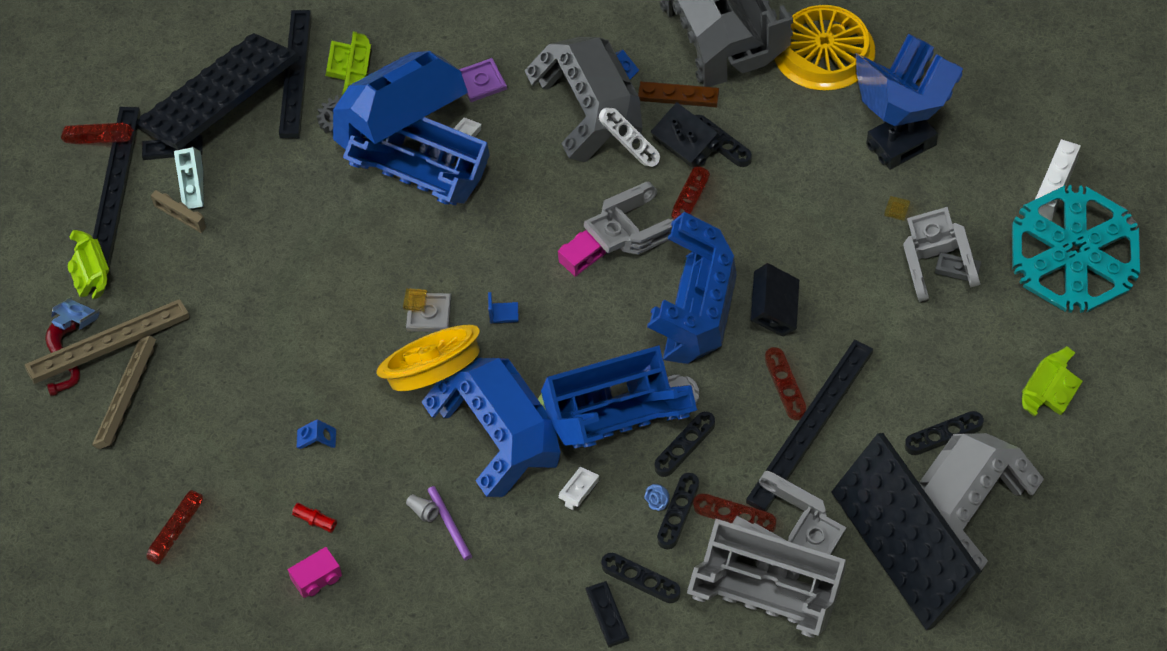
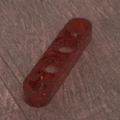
M125 123L72 125L63 128L61 139L71 144L126 142L130 140L133 129Z
M703 167L692 169L671 213L673 220L682 214L680 213L681 209L690 215L692 214L708 182L710 173L707 169ZM689 187H695V188H697L698 190L695 191V190L690 189ZM683 199H689L692 203L686 202Z
M772 347L765 353L766 366L788 417L792 420H800L806 412L805 401L784 352L779 348ZM772 355H775V357H778V365H777V366H776L775 360H774L773 358H771ZM778 372H785L788 376L784 379H779L776 374ZM786 389H792L794 390L795 394L792 396H786L784 395L783 391ZM794 401L797 409H800V412L798 413L795 410H793L792 402Z
M193 490L186 494L148 549L147 560L155 564L161 563L173 546V541L177 540L186 527L185 523L188 524L200 507L203 500L202 494Z
M698 494L694 498L693 508L699 515L733 523L736 516L739 517L741 514L747 513L751 516L748 522L754 524L755 516H757L756 524L770 532H774L776 529V518L769 512L709 494ZM703 501H706L707 505L701 508L700 504H702ZM713 504H715L714 512L711 511V507L713 508ZM721 507H727L730 509V513L721 515L718 510ZM766 520H769L770 524H768L767 527H764L763 523H765Z

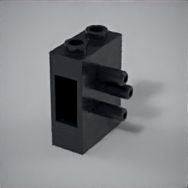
M678 102L650 131L656 141L694 170L703 166L707 157L716 151L722 142L718 132Z
M927 120L898 126L885 122L868 131L866 144L870 151H874L878 155L881 164L886 165L891 170L936 146L938 133Z
M769 263L755 270L751 321L780 336H785L796 330L800 280Z

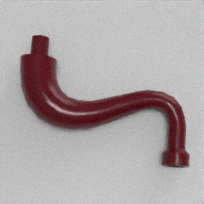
M71 320L70 327L65 330L52 323L47 329L45 337L49 351L53 353L62 349V337L76 330L75 325L79 323ZM78 366L69 369L71 373L70 379L57 384H47L50 396H54L58 392L69 389L78 383L80 379Z

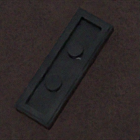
M202 135L194 138L180 150L194 147L203 155ZM160 140L142 141L143 160L175 157L174 151H177V149Z
M607 581L586 587L587 596L608 648L629 641L628 633Z

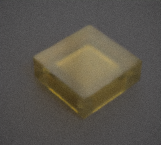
M890 196L884 216L904 221L910 201Z
M406 288L403 303L404 310L425 311L427 290Z

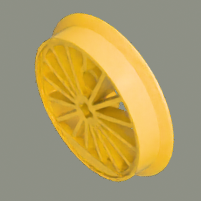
M816 5L804 8L792 15V31L796 29L803 34L793 32L791 39L798 41L791 42V45L774 59L780 71L794 83L814 90H836L850 86L858 81L856 58L846 52L857 53L874 61L875 44L865 24L854 13L837 6ZM819 20L821 32L818 30L813 21ZM823 20H830L827 32L825 33ZM807 23L811 30L803 26V24ZM854 34H857L859 37H849V36L854 35ZM852 44H863V48L852 46ZM818 55L815 64L811 63L810 61ZM829 56H831L839 70H830ZM838 56L851 64L845 67ZM821 57H825L827 70L819 67Z
M460 325L419 338L387 357L379 365L377 375L387 379L391 388L395 391L414 390L439 382L462 370L478 356L480 349L476 339L479 336L480 330L474 325Z

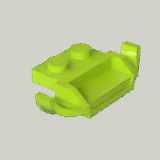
M355 31L352 33L351 45L331 41L325 76L344 80L342 95L349 85L363 79L367 74L371 44L365 34Z
M73 230L69 237L70 240L76 241L77 244L74 248L75 253L68 262V271L71 273L74 287L77 289L79 297L88 296L92 287H96L92 298L97 299L103 295L107 284V274L109 272L107 262L98 239H93L90 234L83 231Z
M1068 346L1044 358L1022 390L1023 408L1033 417L1037 415V410L1043 403L1059 415L1064 413L1083 382L1066 369L1067 362L1075 354Z

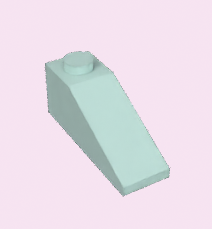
M194 147L174 151L182 203L188 209L204 207L201 152Z

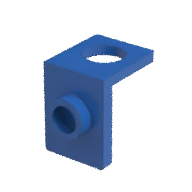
M624 50L616 52L628 78L631 79L639 69Z
M488 292L490 323L519 321L518 302L493 303L492 293Z
M318 419L297 430V448L302 449L316 441L334 448L336 446V428ZM324 429L330 433V440L324 437Z

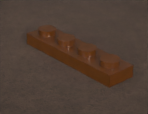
M640 81L638 96L640 101L668 104L678 102L680 105L717 108L719 88Z

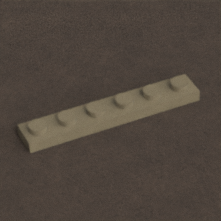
M150 335L138 340L92 444L97 449L110 446L116 438V430L124 420L123 414L131 404L130 398L139 386L138 380L147 368L146 362L154 352L153 346L156 339Z

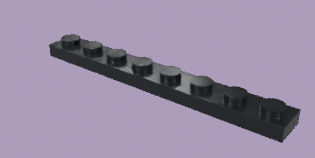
M291 10L288 48L297 52L300 59L285 69L279 126L280 138H300L312 16L311 10Z

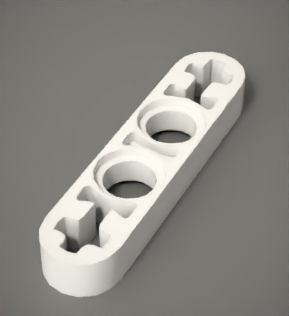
M604 108L599 114L600 122L641 164L651 167L658 164L660 160L659 152L616 109ZM607 113L612 114L611 118L614 121H618V123L615 124L613 121L607 120ZM622 125H625L627 128V133L624 136L619 134V128ZM638 138L640 140V147L635 150L632 142ZM643 151H645L648 154H652L651 161H648V156L645 153H642Z

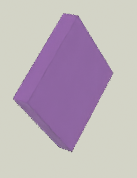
M492 58L459 69L462 73L468 91L466 95L470 102L507 90V85Z

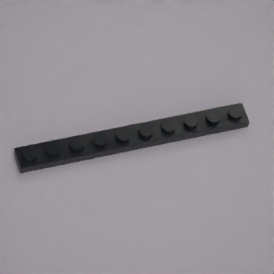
M139 107L119 108L93 233V239H98L108 268L110 267L138 128L137 122L141 113Z
M854 339L766 471H770L785 480L789 479L873 354V348ZM758 481L747 497L746 503L766 513L777 495L763 488Z

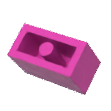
M585 230L578 233L568 244L561 246L558 250L559 263L576 277L605 255L606 251Z
M327 547L288 569L290 579L303 598L316 595L322 587L327 584L332 585L336 583L339 577L342 576L339 564Z

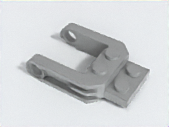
M644 182L604 200L601 214L586 220L583 227L607 253L620 248L623 252L638 255L669 241L668 236L672 230L671 222L677 217L671 220H664L639 232V229L624 213L646 204L656 196L657 189L651 182Z
M948 207L907 218L911 236H908L903 246L919 302L929 300L919 259L937 256L940 252L947 253L959 248L970 288L981 285L965 228L957 223L952 224Z
M765 471L759 479V484L769 492L804 511L790 533L788 541L831 555L845 533L846 527L827 517L823 500L770 471ZM736 516L732 523L785 540L760 525L752 524Z

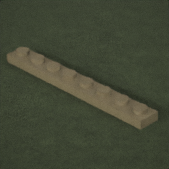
M178 299L25 364V369L33 383L36 384L189 319V313L181 300Z

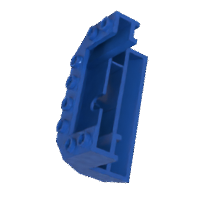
M910 34L907 35L890 69L856 53L857 79L862 102L883 121L893 126L929 119L951 98L952 89L955 83H958L961 79L963 68L936 54L920 86H918L916 81L922 77L926 62L930 61L933 56L934 47Z
M431 51L411 52L363 79L354 82L348 86L333 109V140L345 150L351 135L361 137L365 135L374 144L384 140L467 94L468 91L461 71L445 58Z
M423 117L376 144L367 137L351 135L343 158L349 160V165L365 169H368L369 166L377 167L383 170L382 174L390 177L396 175L400 177L399 181L418 184V189L427 192L429 189L433 190L432 195L438 197L437 201L456 206L457 203L466 202L480 181L490 153L487 142ZM406 136L421 142L419 151L402 145ZM456 156L459 157L456 166L451 165L454 163Z
M683 212L671 222L672 230L668 240L692 252L685 257L675 305L663 300L661 308L656 306L652 308L651 320L647 327L668 337L663 360L688 364L722 346L737 274L734 255L721 230Z
M660 346L549 376L541 390L548 419H551L552 426L563 444L573 445L574 448L596 445V440L614 435L613 431L618 429L620 432L633 429L632 425L638 424V427L651 424L650 420L660 417H666L667 420L683 419L690 417V412L697 410L691 385L670 387ZM626 382L629 392L612 397L610 387Z
M475 358L462 370L437 382L422 400V404L431 417L434 418L439 412L443 418L451 417L463 400H465L500 451L475 480L486 497L505 496L528 467L556 468L561 452L552 421L548 419L546 410L509 359Z

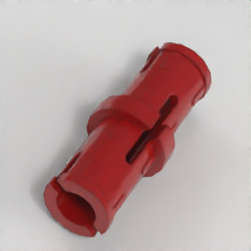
M296 503L293 508L292 515L305 520L312 527L317 526L332 533L337 525L336 519L322 514L318 509H310L301 503Z

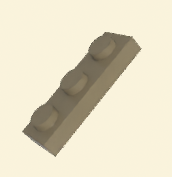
M157 190L152 193L151 199L154 207L200 233L206 229L204 217L198 211L193 212L182 202L178 203L172 200L166 193L162 194Z

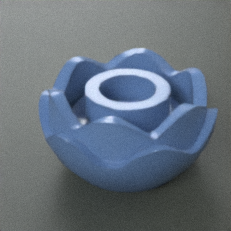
M652 484L646 489L644 498L649 503L651 509L661 511L667 507L669 493L665 487L659 484Z

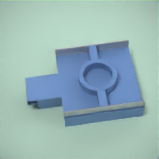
M73 296L52 309L51 317L57 314L60 315L53 319L52 323L64 330L70 327L71 320L79 323V330L97 320L100 310L99 308L95 311L73 301Z

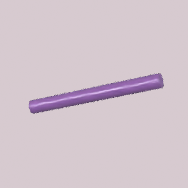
M430 487L427 491L439 508V513L463 559L468 560L472 558L436 487Z

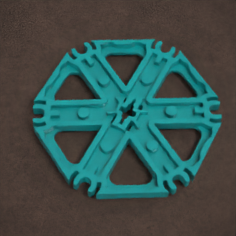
M1064 185L1023 205L1019 214L1023 215L1024 219L1015 217L1012 223V269L1017 267L1014 274L1023 273L1025 276L1020 279L1019 283L1024 284L1023 287L1064 312L1067 310L1066 304H1069V313H1072L1074 305L1079 306L1080 313L1084 312L1086 305L1087 312L1128 293L1133 286L1128 279L1131 278L1136 281L1140 274L1139 228L1134 230L1137 223L1128 224L1126 221L1131 218V213L1127 214L1128 210L1087 186L1084 189L1085 194H1083L1082 185L1079 186L1078 193L1072 191L1071 185L1068 186L1065 192ZM1056 199L1062 200L1064 202V228L1041 216L1038 209ZM1095 201L1113 213V218L1087 230V202ZM1026 232L1051 248L1032 258H1025L1022 255V234ZM1126 237L1130 240L1131 260L1129 263H1122L1100 249ZM1073 244L1075 247L1082 246L1079 249V253H1077L1076 250L1070 251L1073 247ZM1065 267L1064 295H1058L1039 283L1040 278ZM1087 269L1113 283L1114 288L1097 297L1090 296L1088 294Z

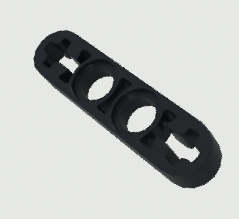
M695 115L718 132L722 140L717 149L719 153L739 167L750 165L752 154L748 148L705 116ZM725 144H731L733 148L727 150L724 149L722 146Z
M705 411L699 413L655 460V472L659 476H670L712 432L715 427L714 415ZM707 419H708V420H709V424L705 423V424L701 427V425H702V420H703V421H707ZM694 433L698 438L694 441H689L686 436ZM675 448H681L684 450V453L677 456L672 451ZM668 462V468L664 467L661 469L660 464L665 465Z
M970 411L913 433L906 438L905 450L911 455H919L947 444L954 434L949 432L948 428L950 426H956L960 429V432L956 434H974L982 429L984 418L981 413ZM970 419H973L974 421L978 420L977 425H975L973 422L970 423ZM935 433L940 436V440L932 441L928 436ZM911 442L919 443V446L917 448L914 445L911 446Z
M685 473L680 477L659 529L657 541L658 545L663 549L668 550L676 546L699 489V479L693 473ZM689 480L693 481V484L689 486L688 492H686V483ZM679 498H685L688 503L685 506H679L676 501ZM673 516L681 519L678 524H671L668 520ZM669 529L671 530V539L665 542L664 538L667 537Z
M607 553L602 557V570L606 574L666 603H675L679 600L681 592L680 586L676 582L616 553ZM614 560L615 565L608 567L607 562L611 563ZM633 569L637 572V575L629 578L625 575V572ZM647 579H654L657 582L654 587H647L644 583ZM674 589V594L671 593L670 596H668L667 591Z

